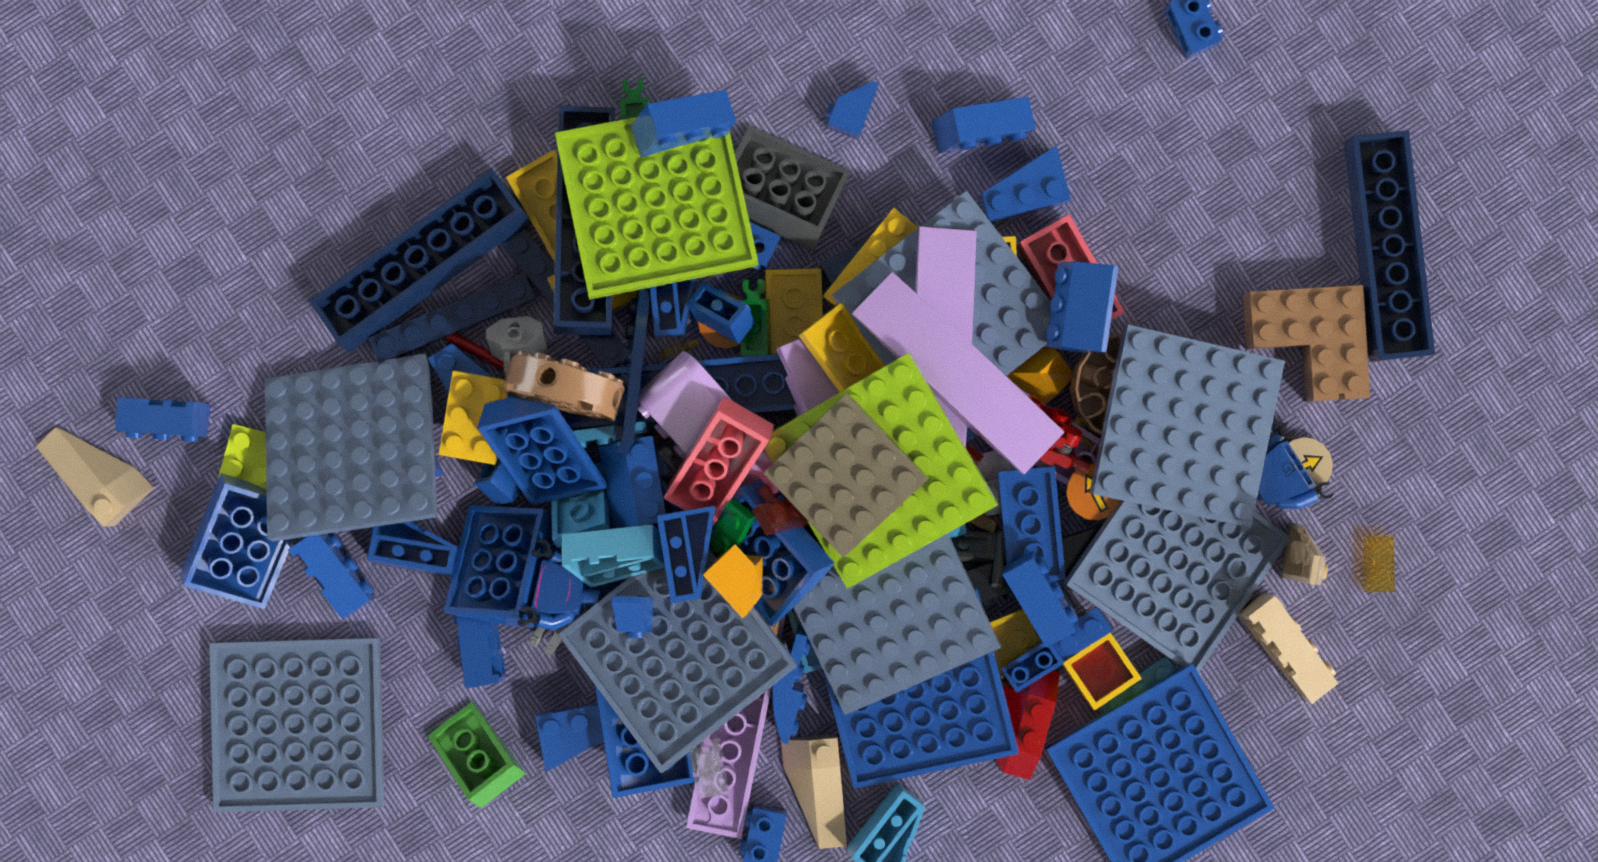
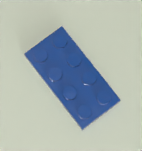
M1055 466L1030 468L1024 475L1018 470L997 472L1006 565L1034 551L1038 558L1042 556L1050 570L1048 574L1053 581L1065 580Z

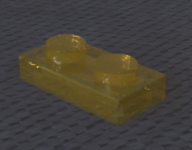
M1363 536L1364 592H1395L1394 536Z

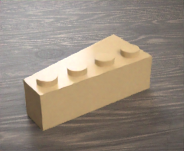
M1262 592L1243 607L1238 616L1304 701L1313 704L1338 684L1334 678V675H1336L1334 669L1327 661L1323 662L1317 654L1319 652L1317 647L1311 640L1306 639L1300 631L1301 627L1288 614L1281 601L1274 594Z

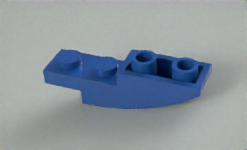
M1095 606L1078 617L1075 633L1048 647H1045L1042 640H1039L1008 662L1001 670L1017 693L1064 664L1065 660L1111 633L1113 628L1101 610Z
M800 626L797 627L791 651L789 652L798 663V666L773 685L775 722L782 743L787 745L790 735L795 737L797 734L800 720L795 718L798 710H804L807 700V694L803 693L804 684L799 683L804 670V665H801L800 661L802 655L808 656L811 643L804 628Z

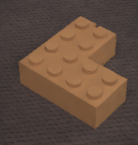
M1363 285L1251 291L1243 294L1246 350L1302 347L1305 402L1370 398Z

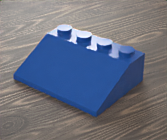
M506 398L484 404L477 428L531 505L607 488L606 481L555 405L516 398Z
M223 473L220 474L180 573L184 587L261 609L266 608L289 552L288 549H290L294 540L287 539L272 542L267 539L266 489Z
M760 479L740 487L731 500L736 499L755 515L740 550L745 555L763 557L762 596L754 607L772 627L822 580L835 563ZM720 517L718 518V520L716 521V523H715L714 526H713L712 534H713V532H714V530H715V528H716V525H717V523H718Z
M469 505L444 612L507 626L521 627L517 621L520 619L528 620L526 614L519 613L518 611L524 606L532 607L541 562L546 560L545 556L535 558L532 556L531 551L537 550L543 553V547L535 542L541 539L548 541L552 549V516L544 509ZM530 623L529 625L525 626L534 628L533 623Z
M595 685L612 798L696 782L692 750L666 771L660 773Z

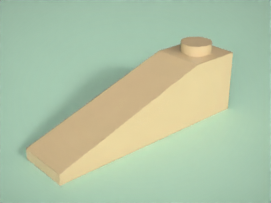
M55 427L36 446L82 505L103 527L116 526L155 488L133 465L113 457L111 454L88 444L86 441L59 427Z
M1290 523L1288 536L1291 539L1286 546L1281 578L1312 585H1321L1322 580L1326 579L1328 573V564L1325 563L1326 557L1303 525Z
M837 734L790 738L788 745L781 741L784 770L819 849L847 846Z

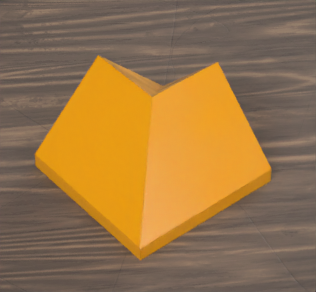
M1047 344L1006 376L1018 388L1031 396L1037 397L1044 404H1047L1071 381L1073 373L1060 353L1054 348L1046 347Z
M736 544L723 552L703 574L742 618L749 613L762 596L763 557L745 555Z

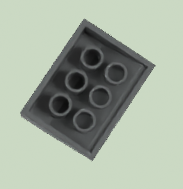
M749 125L735 152L749 221L814 251L847 181L850 170Z

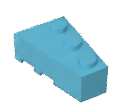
M642 525L562 534V566L591 588L665 568L659 530L653 525Z

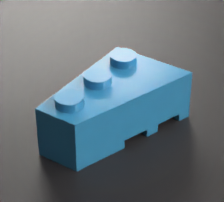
M897 782L846 848L850 858L855 862H906L911 841L914 840L925 809L920 799Z

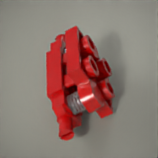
M1028 396L1064 431L1060 438L1039 460L1051 466L1053 463H1056L1066 469L1071 466L1086 474L1091 463L1077 457L1074 453L1075 448L1073 447H1078L1082 432L1077 427L1071 425L1073 418L1069 417L1068 413L1062 409H1052L1044 405L1037 397Z

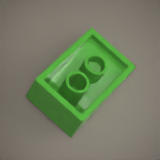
M473 701L428 735L431 743L467 799L480 808L484 807L526 774L514 754Z

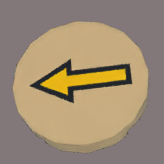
M1304 437L1290 440L1289 444L1316 486L1327 482L1332 474L1333 462L1330 452L1324 444L1315 439Z

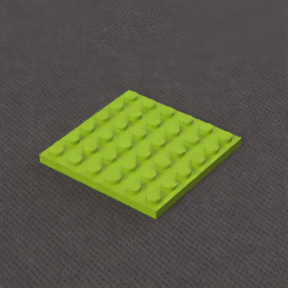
M637 117L555 132L589 300L758 266V258L730 131L727 135L720 138H706L645 157L640 156L631 128Z
M910 352L772 431L770 440L764 448L774 463L845 394L849 393L929 477L921 487L844 558L807 520L823 549L834 561L835 564L833 566L847 589L998 506L997 500Z

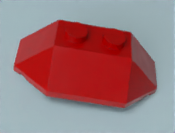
M1053 670L1017 693L1008 679L1002 682L1019 749V754L996 759L1003 773L1030 780L1040 760L1056 705L1060 677L1059 671Z

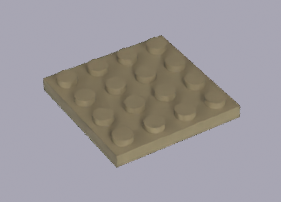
M849 393L845 394L764 472L765 476L843 558L929 479Z

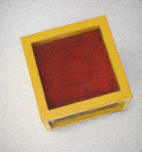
M1111 633L1065 660L1064 664H1062L1093 710L1098 709L1142 679Z

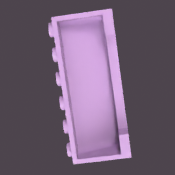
M683 350L639 391L637 410L646 419L651 415L657 422L654 428L664 439L668 436L671 437L676 443L672 448L684 460L723 396L730 400L732 399L696 359ZM763 449L739 488L761 479L774 495L778 497L782 492L764 474L773 464L765 449Z

